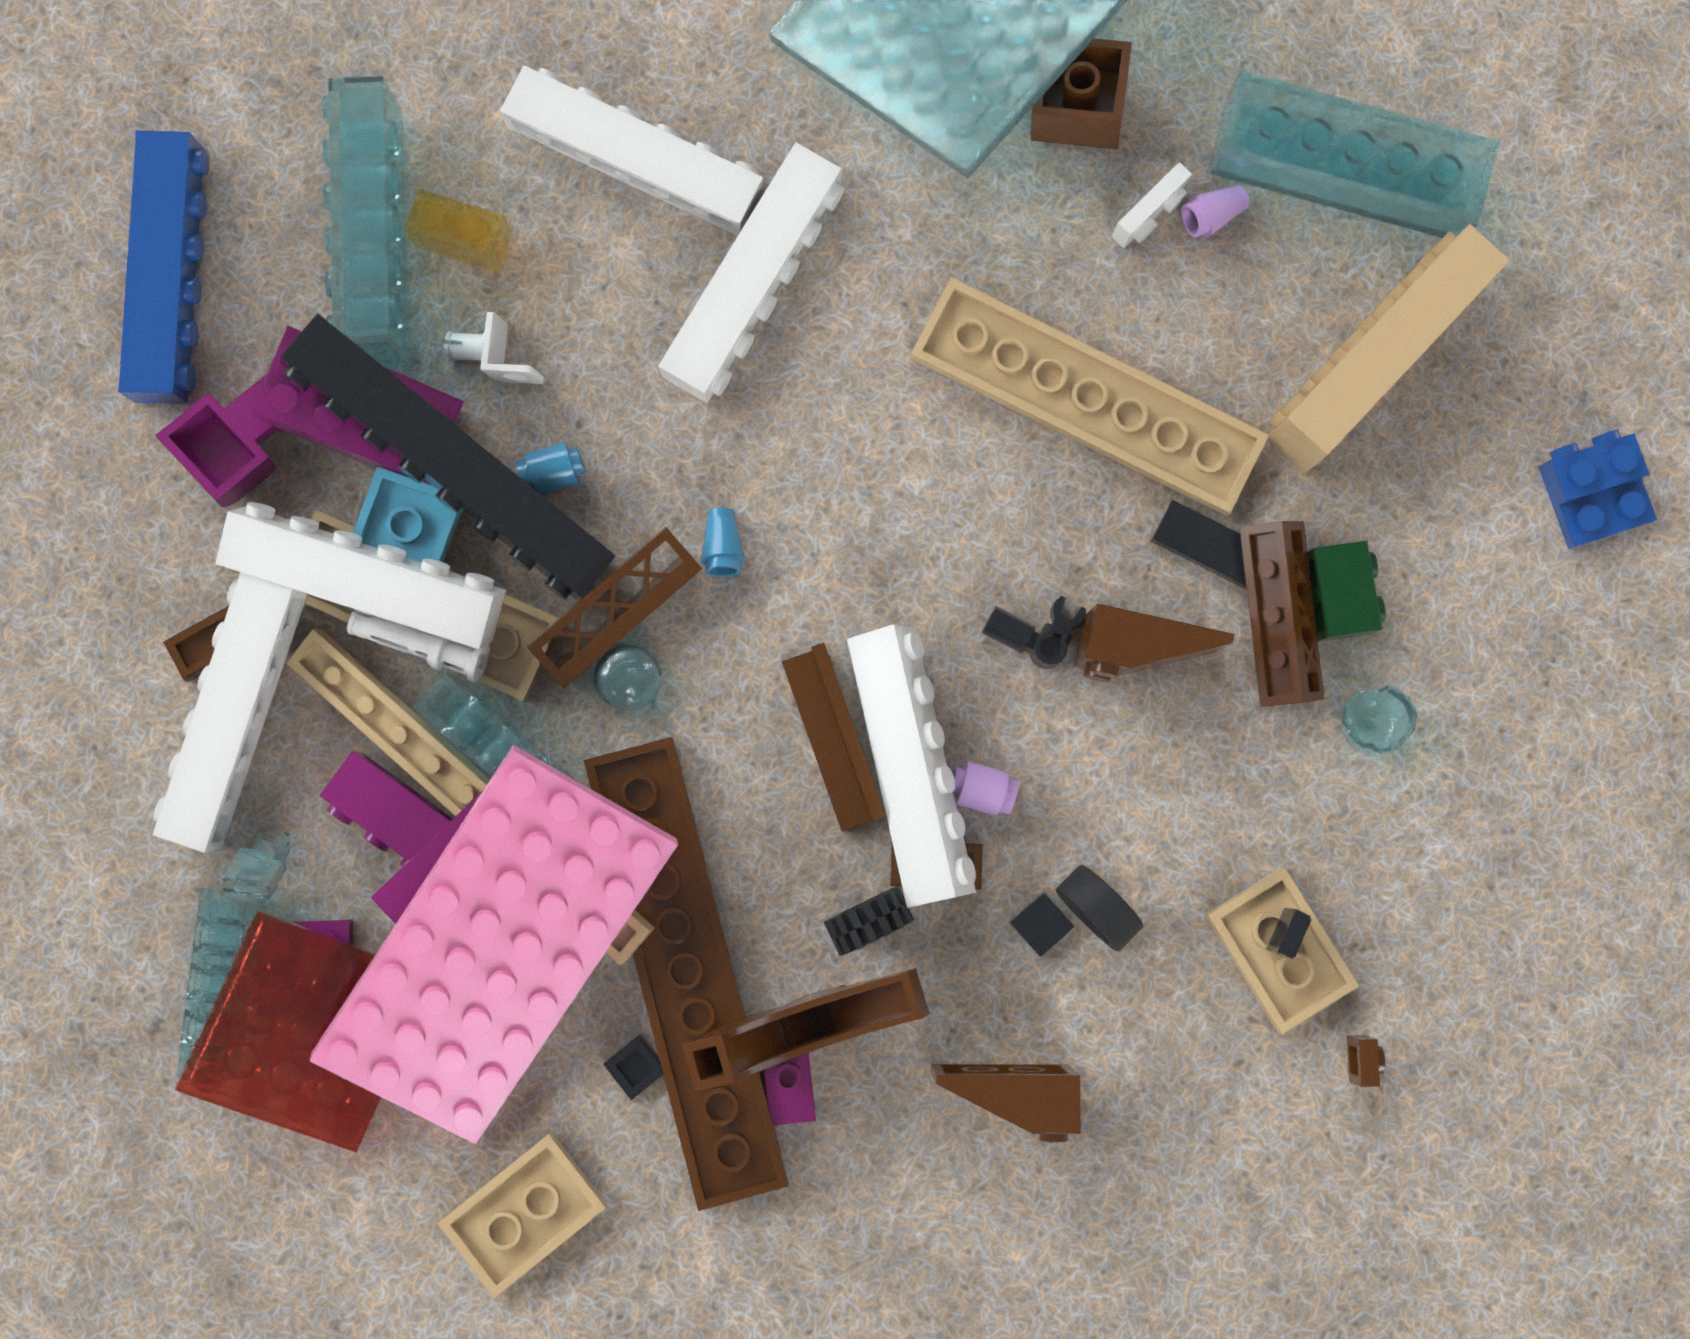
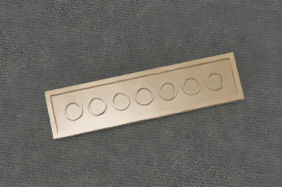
M950 277L910 356V359L1225 516L1231 514L1269 437L1268 434Z

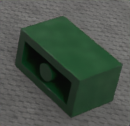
M1368 540L1316 547L1308 551L1318 642L1370 635L1383 630L1382 622L1385 621L1386 617L1385 604L1382 597L1377 596L1374 578L1378 575V563L1375 554L1369 552Z

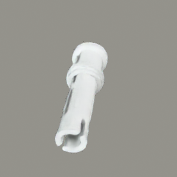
M356 609L355 612L351 613L347 625V632L350 635L365 638L398 651L418 656L427 660V664L432 669L440 671L446 668L466 675L467 680L473 683H477L482 677L490 655L489 644L481 649H476Z

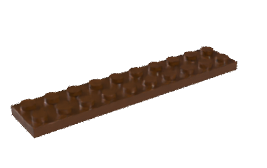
M668 737L586 759L584 764L591 790L677 838L678 842L677 848L635 908L654 929L633 953L697 1209L702 1211L789 1187L760 1071L735 1083L695 1092L683 1051V1043L745 1016L674 738Z

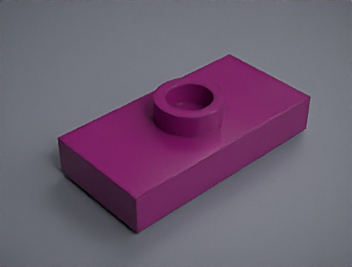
M809 1053L764 1069L767 1102L773 1126L816 1121Z

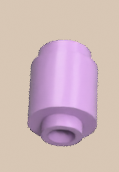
M966 761L963 768L955 767L953 771L955 780L953 794L955 795L956 805L997 816L999 812L1010 814L1016 800L1019 780L1010 778L1009 772L971 761Z

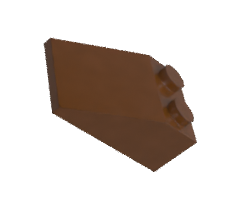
M1097 603L1084 618L1074 667L1085 669L1083 676L1086 678L1110 682L1111 677L1117 678L1118 676L1214 653L1232 644L1235 634Z
M931 1064V1074L937 1085L1032 1134H1039L1040 1141L1066 1142L1068 1141V1134H1081L1080 1075L1068 1064Z

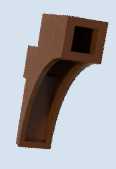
M914 968L848 986L841 985L806 994L781 1007L742 1016L683 1043L682 1047L695 1092L735 1083L754 1073L800 1055L877 1030L922 1019L930 1013L917 970Z

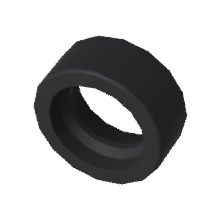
M1079 865L1056 888V892L1064 904L1099 939L1115 951H1120L1143 928L1141 919L1126 901L1102 878L1084 865Z

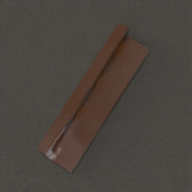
M1278 521L1240 527L1260 707L1323 700L1324 690L1304 521Z
M664 527L534 639L527 648L563 688H566L702 568L670 530ZM666 541L679 557L662 572L650 571L651 553ZM644 560L643 571L632 570ZM624 576L643 577L642 589L628 602L615 601L616 583ZM649 577H654V579L651 582H649ZM610 589L609 601L597 600ZM589 606L609 607L608 619L593 632L580 631L582 612ZM575 619L574 631L563 630ZM555 636L574 637L573 649L556 664L541 649Z
M824 642L812 646L811 651L782 661L841 831L843 832L885 817L882 803Z

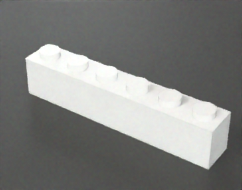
M523 65L500 110L507 128L737 236L764 194L763 177L750 164L743 161H736L734 164L721 158L719 152L713 147L702 142H697L696 145L681 139L679 133L664 124H657L655 127L642 121L639 114L623 105H618L617 108L602 102L600 96L590 89L578 87L576 90L563 84L560 77L544 68L536 71Z
M795 142L658 367L662 378L705 403L709 402L713 393L717 396L723 393L732 376V373L728 371L736 356L742 359L754 341L755 335L750 332L758 319L765 322L772 313L777 302V298L773 295L781 282L787 285L794 277L800 263L796 257L803 245L810 248L817 239L822 228V224L818 222L826 208L833 211L844 192V187L841 186L842 168Z
M248 502L245 507L227 511L215 563L217 565L476 649H481L493 640L506 590L493 586L494 580L487 576L467 573L465 577L449 572L450 566L438 560L423 559L422 562L406 558V551L398 547L379 545L378 548L363 544V538L351 532L337 530L332 534L318 529L319 523L308 518L292 516L290 520L276 516L275 509L268 505Z
M240 572L239 578L235 579L230 585L227 593L229 608L224 622H221L214 632L212 646L215 650L210 664L203 669L198 679L197 688L200 694L195 709L188 713L184 721L183 734L186 736L181 751L173 757L170 763L168 776L171 778L166 795L156 805L153 815L156 825L152 835L203 853L222 848L307 597L306 593Z
M893 624L847 639L907 908L976 893L974 885L976 871L972 860L967 855L964 842L965 823L962 815L957 811L953 794L955 780L951 769L947 766L943 745L945 737L943 729L935 716L932 703L934 700V688L926 676L922 659L924 656V645L921 637L916 632L915 626Z

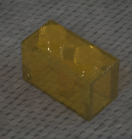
M419 189L404 229L417 248L496 273L500 271L513 234L504 215Z

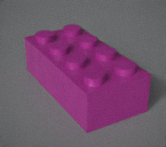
M287 325L252 408V417L373 468L378 466L408 477L398 468L397 465L401 462L398 457L388 449H385L383 453L373 449L359 436L363 429L349 418L344 423L340 422L321 406L325 400L310 387L306 392L301 391L282 375L286 368L280 364V356L302 332ZM386 368L452 423H456L464 403L463 400ZM425 479L422 480L423 483L430 485Z

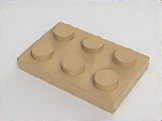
M1280 867L1205 914L1208 922L1275 1030L1281 1035L1359 987L1286 868ZM1284 908L1297 909L1310 915L1312 919L1296 957H1293V959L1281 957L1266 950Z
M551 1131L437 1224L495 1299L606 1209L608 1204Z

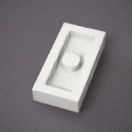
M1179 162L1117 223L1111 237L1123 248L1133 239L1141 243L1157 226L1158 223L1154 218L1163 209L1171 213L1186 198L1188 192L1184 188L1192 173Z

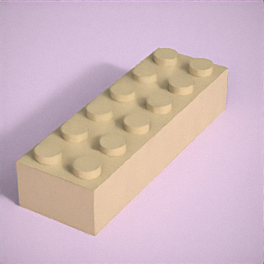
M1471 224L1465 227L1457 236L1449 231L1387 295V298L1357 327L1353 334L1336 349L1318 371L1270 419L1269 423L1274 429L1268 434L1267 441L1305 474L1341 442L1508 264L1510 259Z

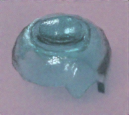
M619 641L594 662L592 680L600 698L612 708L634 711L648 705L658 693L661 685L662 671L658 661L646 646L636 642Z
M1386 685L1373 690L1362 689L1353 695L1351 700L1347 701L1343 707L1340 728L1347 742L1353 748L1370 756L1387 755L1400 749L1416 729L1417 712L1410 697L1394 686ZM1364 717H1371V718H1373L1375 721L1370 720V719H1367V718H1364Z

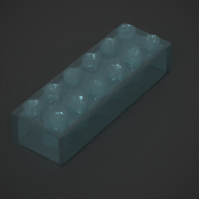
M1240 70L1228 93L1207 173L1443 238L1449 231L1457 236L1469 224L1474 228L1479 224L1500 141Z
M383 76L328 78V95L322 98V111L325 122L329 124V139L323 140V157L326 166L330 167V183L324 184L323 194L326 209L330 211L331 227H325L324 242L327 253L331 255V271H326L325 288L328 298L332 299V315H328L326 320L382 366L408 367L404 112Z

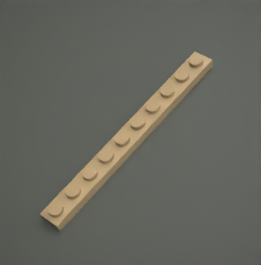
M312 629L286 663L454 816L458 815L489 783V778L323 629ZM634 910L606 953L621 966L628 961L653 931L654 927Z

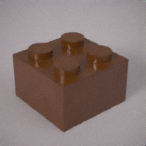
M1043 34L1031 114V141L1118 150L1132 42Z

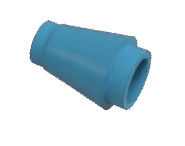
M714 508L708 511L700 562L705 565V573L709 576L731 577L741 573V564L745 562L735 519V511L733 509Z

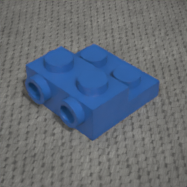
M1616 429L1592 438L1593 446L1583 450H1579L1577 443L1560 447L1550 452L1552 460L1538 466L1568 549L1657 520L1642 478L1650 475L1635 433L1621 437L1619 430Z

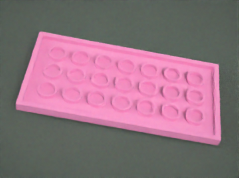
M513 745L311 1053L310 1062L476 1144L677 848V838Z

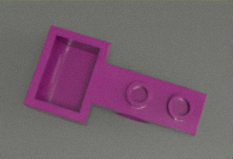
M266 375L225 408L208 392L155 435L163 446L221 507L230 506L242 499L276 469L271 458L259 445L276 431L280 433L286 431L252 417V408Z

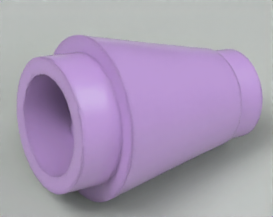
M1240 185L1191 196L1188 202L1181 207L1180 214L1183 226L1192 237H1210L1241 214V212L1249 208V197L1246 190Z

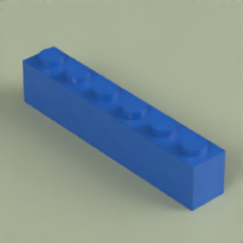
M136 130L118 389L119 393L134 403L188 404V391H193L196 384V373L194 366L190 364L191 348L197 346L199 339L198 326L193 320L194 304H199L201 300V285L196 277L197 261H202L204 256V243L198 232L199 218H204L207 211L206 198L201 191L202 176H207L209 172V157L206 149L202 147L190 132Z

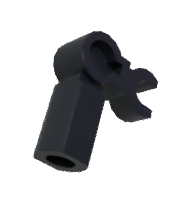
M1060 596L1050 609L1051 624H1044L1039 634L1035 632L1036 626L995 606L982 633L1021 654L1024 650L1029 652L1033 663L1039 668L1052 669L1066 657L1068 645L1072 639L1069 632L1083 622L1086 616V608L1081 607L1073 619L1065 618L1061 613V607L1066 598Z

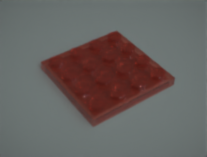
M257 909L175 1085V1091L357 1153L381 1097L310 1062V1057L319 1040L376 954Z

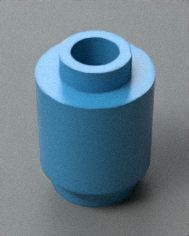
M566 441L524 454L525 459L515 461L518 476L542 496L579 485L578 475L585 473L578 448L569 449Z

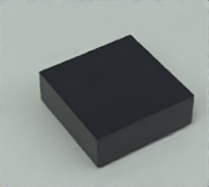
M1044 892L1039 894L1009 921L1039 957L1043 956L1074 928L1073 924Z
M1284 908L1266 950L1281 957L1295 958L1312 920L1311 916L1297 909Z
M641 1034L603 1063L630 1100H633L663 1075L659 1056Z

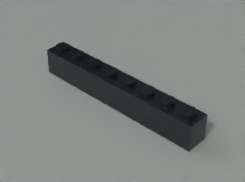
M319 313L315 315L280 356V364L286 368L282 375L303 392H306L309 387L325 399L321 406L342 423L348 418L363 429L359 436L379 453H383L385 449H388L401 460L397 466L402 472L419 484L423 479L428 481L439 490L435 497L443 505L455 513L463 509L475 519L472 527L493 543L497 538L503 541L512 549L508 555L517 564L527 571H531L533 567L538 569L548 577L544 584L562 599L566 600L569 595L574 599L583 598L616 556Z

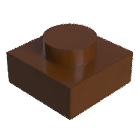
M1347 1035L1349 1082L1360 1087H1380V1074H1383L1385 1071V1055L1382 1047L1378 1046V1039L1367 1035Z

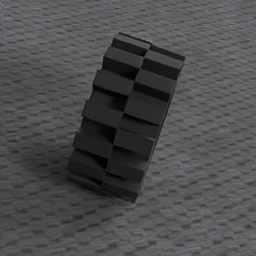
M899 886L831 917L824 921V924L839 956H843L893 933V931L904 927L915 919L910 909L907 908L904 896Z

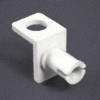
M487 312L483 334L449 331L445 336L446 341L453 342V345L444 344V352L448 360L481 361L480 370L494 381L543 384L544 376L529 365L504 364L508 323L495 312Z

